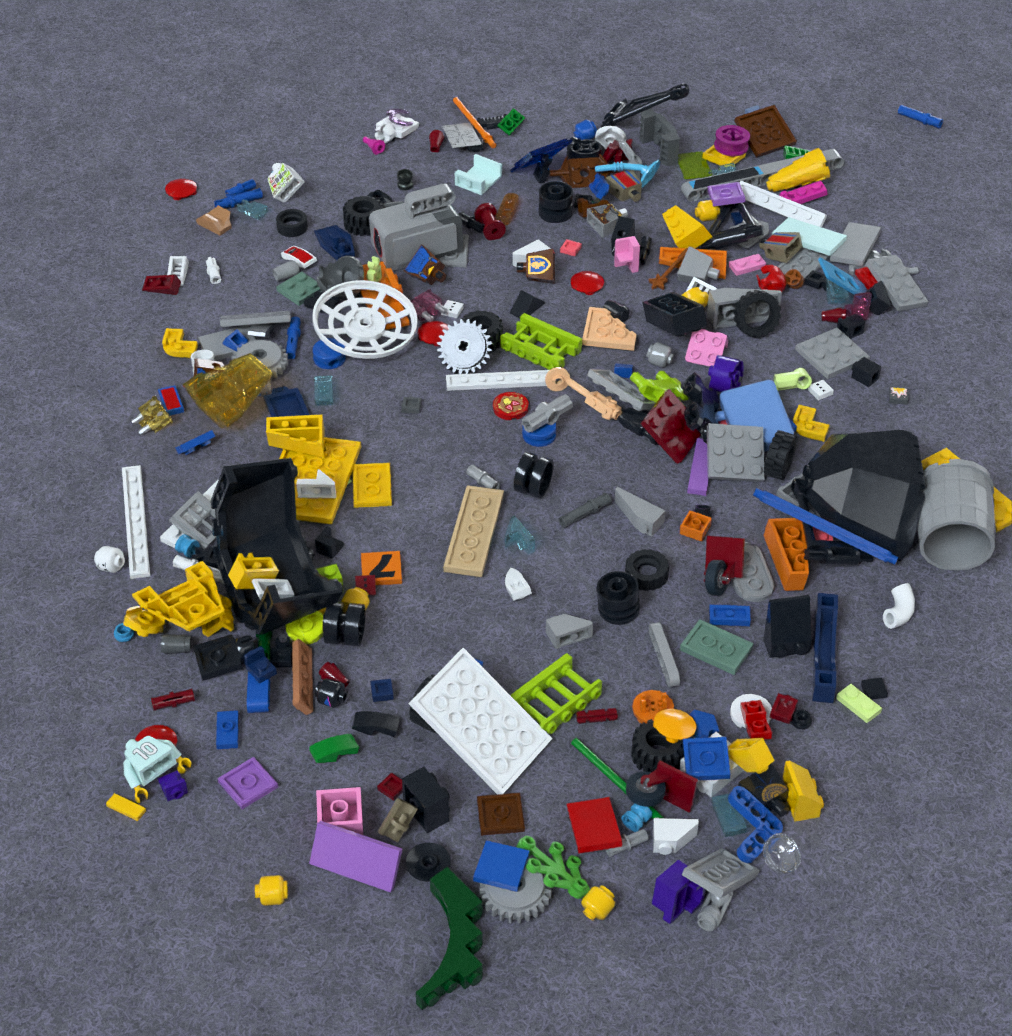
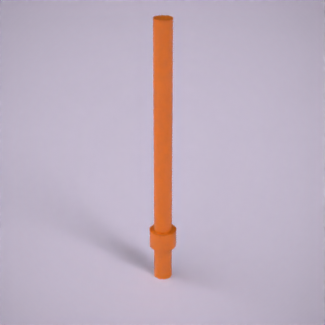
M455 97L453 102L479 132L483 141L494 149L496 143L493 141V137L483 129L459 98Z

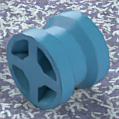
M187 534L181 535L175 544V550L179 553H184L187 558L195 555V547H200L199 542L195 539L191 540V537Z

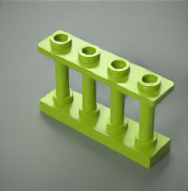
M568 653L564 654L510 695L533 719L540 723V727L547 734L554 733L560 724L568 722L573 714L584 710L590 701L598 699L602 693V681L600 679L590 684L572 670L573 657ZM563 676L569 677L584 690L575 695L558 680ZM553 687L569 701L561 707L543 691ZM533 699H539L553 710L554 713L546 718L528 703Z

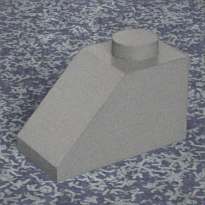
M562 614L546 620V634L555 649L592 637L593 623L585 619Z

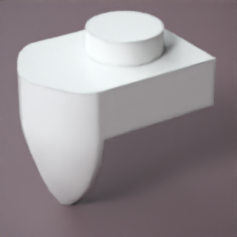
M510 568L505 578V586L513 601L532 594L530 586L518 570Z

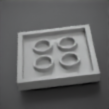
M838 328L795 346V350L827 379L850 370L852 365L863 357L870 359L867 353Z
M709 423L707 425L708 479L763 482V427Z

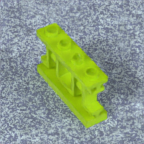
M525 313L520 316V322L516 323L517 333L515 335L506 332L500 336V347L548 370L556 367L563 368L565 366V358L563 357L566 354L575 356L582 351V338ZM537 341H540L547 345L544 348H541L534 344Z

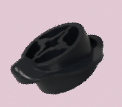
M571 137L567 145L566 154L568 159L599 157V154L603 157L605 148L595 140H580L576 137Z

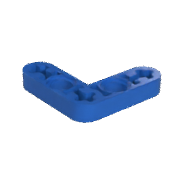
M736 786L729 793L728 801L731 806L756 828L738 847L737 856L744 863H752L779 836L783 830V825L747 789ZM751 809H756L760 816L753 815ZM755 836L762 837L765 844L759 843ZM751 846L753 850L748 854L746 850Z

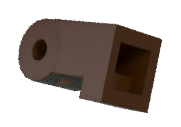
M584 198L577 199L578 214L581 217H587L588 208L610 203L603 198H596L594 201L589 202Z

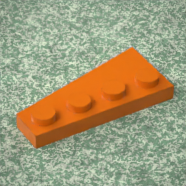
M660 247L659 264L671 266L685 248ZM696 249L713 259L712 268L720 270L718 278L725 279L727 251ZM681 261L675 268L680 269V266L683 261Z

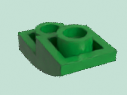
M513 108L498 124V127L510 136L524 121L525 117Z
M352 734L330 737L309 747V751L316 763L336 762L338 755L357 754L359 746Z

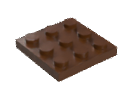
M775 105L738 116L734 120L737 126L746 129L750 133L748 145L756 158L784 149V146H793L797 142Z

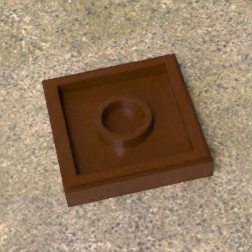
M520 793L477 796L481 836L525 832Z

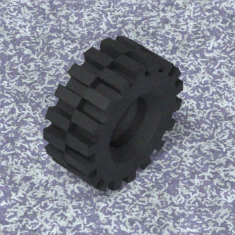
M777 430L772 438V443H770L767 458L765 459V475L780 480L785 479L793 462L795 449L797 448V435Z

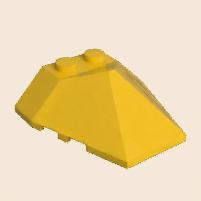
M203 561L185 569L186 582L159 595L148 586L133 593L132 597L142 608L187 631H191L224 615L225 611L213 572Z

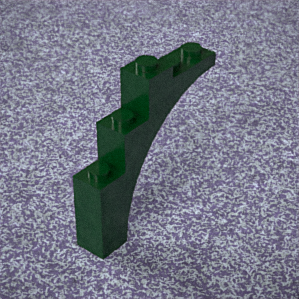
M448 867L430 879V891L441 904L447 917L450 938L446 954L439 968L430 980L415 992L416 1004L421 1010L427 1006H434L442 995L446 992H453L458 984L466 989L470 985H477L483 977V964L473 955L483 945V933L473 924L483 914L482 901Z

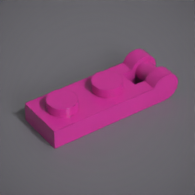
M821 180L789 192L782 191L779 196L799 204L828 195L827 189Z

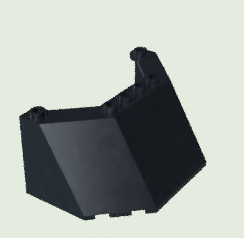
M291 458L224 466L211 498V509H215V519H212V534L217 538V546H213L214 557L238 622L245 623L247 628L255 630L258 635H263L338 602L343 593L341 582H338L337 579L330 580L320 575L313 565V557L308 552L306 538L302 536L300 522L296 520L294 481L298 475V470ZM242 553L245 558L248 553H252L254 557H271L279 570L275 579L288 580L294 596L280 599L275 585L267 586L261 600L255 589H236L228 574L238 554Z

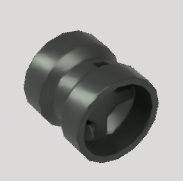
M409 169L399 170L397 172L398 188L404 191L412 189V171Z

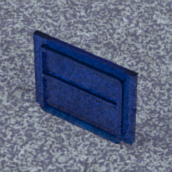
M565 138L529 152L514 164L515 167L510 172L513 173L538 163V161H541V156L544 153L550 154L548 158H552L571 144L572 139L568 140Z

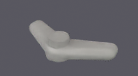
M624 140L619 141L618 144L628 158V163L642 165V160L634 153L627 142ZM633 170L640 179V171Z

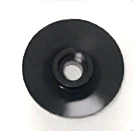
M436 843L419 844L413 847L406 857V868L409 874L420 881L429 882L433 876L446 867L450 868L451 865L448 851Z

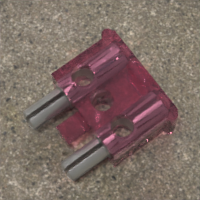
M431 289L410 300L417 313V319L421 322L425 319L432 322L434 317L431 315L436 316L438 311L443 314L447 312V309L442 306L441 298L432 293Z

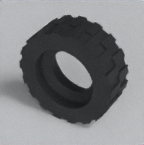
M642 549L635 551V553H632L627 558L625 572L632 574L637 579L639 590L653 591L666 584L669 564L668 560L660 552ZM642 565H650L655 567L657 572L652 575H643L638 573L637 569Z

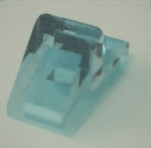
M514 515L511 517L505 533V548L517 543L521 550L524 549L529 555L535 552V539Z

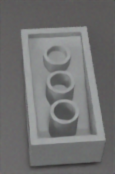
M721 288L709 290L707 318L712 328L736 326L733 318L735 317L733 311L736 309V302H739L742 295L745 296L748 291L754 292V290L759 289ZM763 290L777 299L778 305H780L781 291ZM758 300L750 304L745 312V322L749 324L766 321L770 313L768 303Z

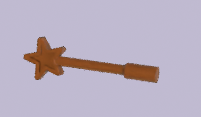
M685 248L678 256V259L661 277L657 274L656 278H649L652 290L658 287L664 290L663 284L668 282L667 275L683 261L688 248Z

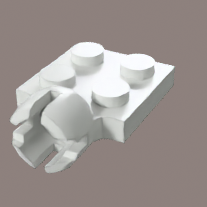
M393 113L376 123L375 130L378 132L375 133V137L377 140H384V143H388L394 137L403 138L419 127V122L403 117L398 113Z

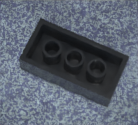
M675 292L643 302L646 321L676 337L684 336L690 331H699L702 329L701 327L707 326L704 305Z

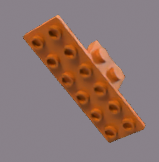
M383 261L379 262L382 272V279L379 283L386 284L403 293L401 284H398L397 274L393 273L392 268L386 269ZM368 264L362 266L364 269V280L368 281L366 275L369 268ZM362 289L360 291L362 298L376 300L379 294L375 290ZM386 294L383 303L389 305L396 313L404 310L398 300ZM365 304L368 308H372L373 306L371 304ZM379 308L378 312L384 318L391 316L387 311ZM407 316L400 319L401 327L410 325ZM395 321L385 325V330L396 328Z

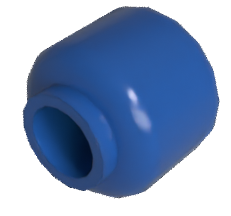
M584 120L575 125L573 134L580 140L595 138L597 128L593 121Z

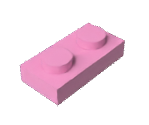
M759 254L730 261L729 267L737 276L759 270L767 263Z

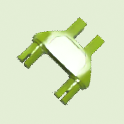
M659 371L656 374L657 380L645 379L639 372H634L630 376V380L639 387V392L651 401L657 402L664 391L668 389L680 401L681 399H689L683 393L681 382L677 378H671L665 371Z

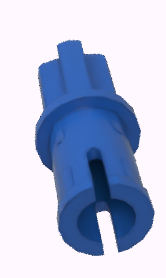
M251 179L225 190V193H228L226 197L254 189L256 187L255 181Z

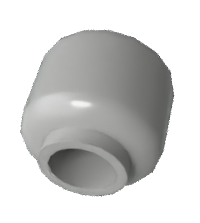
M656 342L654 345H650L646 357H648L649 363L663 368L667 364H671L674 355L671 354L672 349L670 346Z

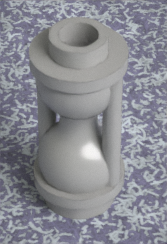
M709 892L697 916V923L703 930L713 931L719 926L733 897V892L722 898Z

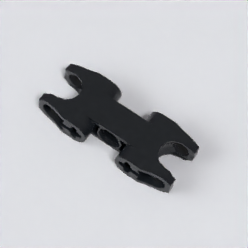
M694 372L687 377L683 386V393L689 398L690 403L684 411V418L687 427L692 431L697 429L703 441L707 444V425L709 423L719 424L715 420L714 413L719 409V399L717 392L713 388L708 390L702 383L701 377Z

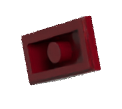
M176 275L146 276L142 291L177 295L181 281Z

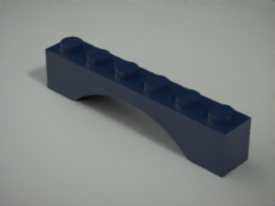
M818 593L812 692V701L834 702L837 673L835 666L838 595Z

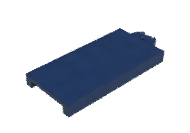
M285 386L273 388L272 394L263 396L270 417L310 415L298 388L288 389Z

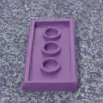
M319 821L309 864L392 892L395 886L402 848Z

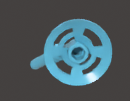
M657 160L649 166L623 163L622 161L620 163L613 162V164L595 166V172L613 170L614 172L616 170L619 172L620 170L623 171V169L641 171L640 173L643 175L640 181L642 183L641 188H643L653 178L661 161Z

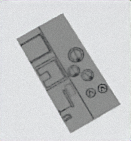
M470 122L442 126L452 148L481 145Z

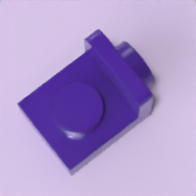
M178 770L158 778V783L167 801L180 799L183 795L188 794L186 781L184 778H181Z

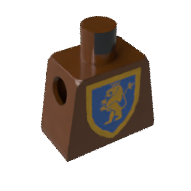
M546 249L527 253L526 262H517V273L526 272V277L529 281L555 284L554 250Z

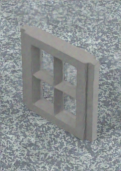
M198 491L169 519V522L184 534L190 536L191 539L197 540L200 547L204 550L216 539V536L212 534V519H215V509H211V501Z

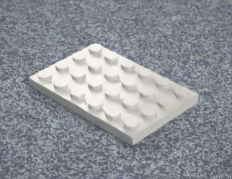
M464 648L408 703L496 794H504L552 739Z

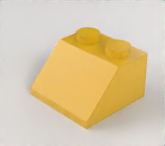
M790 760L785 761L782 780L789 790L787 803L794 822L820 817L824 803L822 796H818L816 791L815 779L811 778L807 769Z

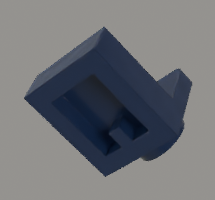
M262 646L244 655L246 669L259 684L277 674L276 668L265 657Z

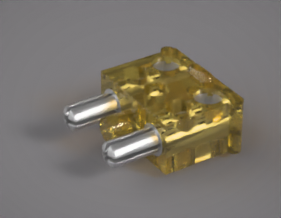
M153 396L152 399L138 408L140 414L131 420L134 425L139 423L142 427L138 430L141 436L151 429L156 433L169 423H173L172 418L156 396Z

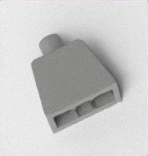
M689 246L677 276L678 281L691 283L693 277L706 283L708 277L717 280L720 270L712 268L713 259L710 256Z

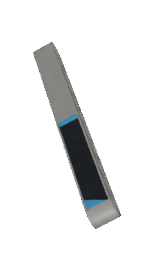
M835 149L822 151L827 161L826 167L828 166L829 170L841 168L844 165V159ZM803 156L687 181L681 186V192L689 202H693V200L710 198L707 187L712 185L744 181L756 187L763 186L770 176Z

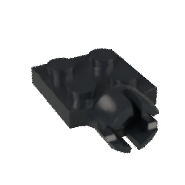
M230 634L194 645L193 649L202 680L243 669L244 655L256 649L254 642L249 641L253 640L251 635L235 639Z

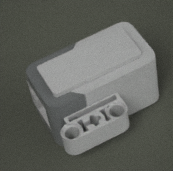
M439 184L410 192L405 196V203L379 209L370 214L371 243L386 268H392V271L405 268L421 244L437 258L453 255L455 252L459 253L463 249L462 219L451 205L455 201L456 196L447 184Z

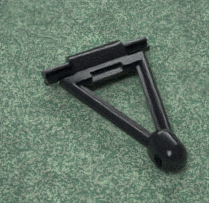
M680 84L664 92L628 101L625 98L621 102L616 103L605 115L601 128L604 126H615L624 119L670 99L677 101L685 98L690 92L689 86L687 84ZM646 103L633 109L635 105Z
M743 202L724 205L708 231L712 238L698 246V249L715 248L717 250L748 242L749 238L764 235L761 225H756ZM737 208L746 224L718 231L729 210Z
M794 478L791 483V490L798 500L799 507L809 512V500L806 498V489H804L805 480ZM802 522L807 549L804 551L805 560H818L821 564L857 565L859 562H873L872 555L843 541L815 540L813 527Z

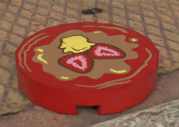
M501 393L493 401V410L496 416L504 420H512V418H516V420L521 419L528 412V400L520 393Z

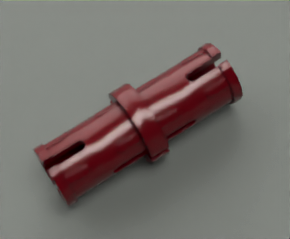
M192 688L176 693L171 691L167 695L151 698L153 711L170 706L175 708L177 707L176 705L195 701Z

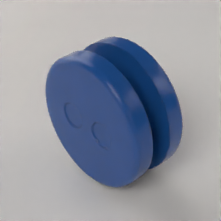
M327 338L335 345L345 348V346L339 343L336 339ZM319 340L313 346V360L318 367L335 369L344 364L346 355L333 350L322 340Z
M556 422L553 425L546 423L530 433L525 431L522 425V437L529 445L536 447L547 446L556 438Z

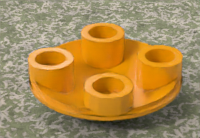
M664 709L654 717V728L665 736L666 740L670 743H677L679 740L687 739L695 734L696 723L684 711Z

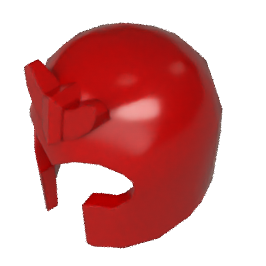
M774 265L761 267L763 274L768 272L770 274L766 278L761 279V281L759 276L756 275L760 289L783 292L786 288V278L782 270Z

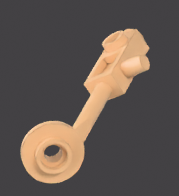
M556 367L546 374L545 383L550 390L561 391L570 386L586 397L585 403L600 412L604 419L611 420L613 418L617 420L618 416L622 414V408L617 405V401L613 400L611 396L605 397L598 391H588L572 380L566 369Z

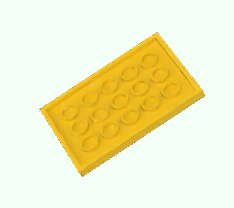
M324 437V457L283 449L279 459L291 458L298 470V475L294 481L296 520L324 524L333 523L354 464L360 453L361 442ZM318 469L335 482L336 498H298L297 479H316Z

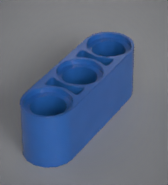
M248 672V713L269 712L270 678L259 684Z

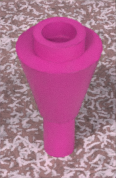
M368 137L363 138V142L369 146L375 155L385 150L384 141Z

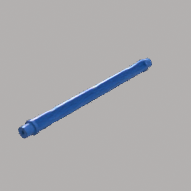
M756 488L753 496L758 498L759 501L886 563L888 561L895 565L898 559L897 556L891 554L892 552L765 490L762 491Z

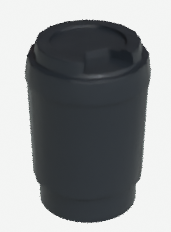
M608 300L603 308L611 312L613 318H618L621 322H625L630 316L629 308L616 301Z

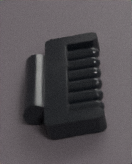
M499 116L496 118L489 117V120L488 118H485V120L484 118H477L478 123L483 128L486 127L487 130L499 128L498 124L503 120V116H500V118Z

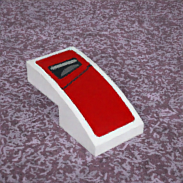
M292 246L281 253L283 259L295 261L300 268H306L317 261L315 256L297 246Z

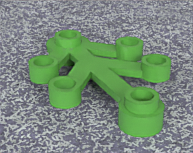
M524 836L519 840L516 847L529 850V856L533 855L537 858H530L526 864V869L531 873L546 874L543 879L546 886L568 889L569 894L577 899H582L588 893L590 887L581 878L579 872L581 860L577 856H569L566 866L570 869L571 875L567 873L561 855L564 850V846L561 843L552 842L549 848V852L553 857V860H551L536 847V842L532 837Z

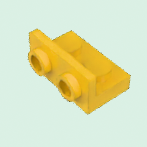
M221 594L219 595L225 614L202 625V633L207 637L219 631L222 627L230 632L234 630L232 603L229 598Z

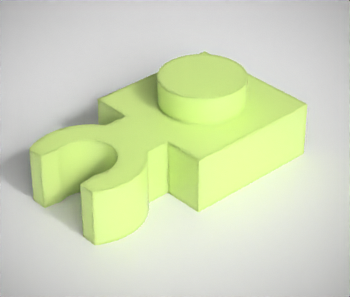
M372 256V262L368 261L369 270L366 275L368 281L380 282L382 279L381 265H379L380 259L378 257Z

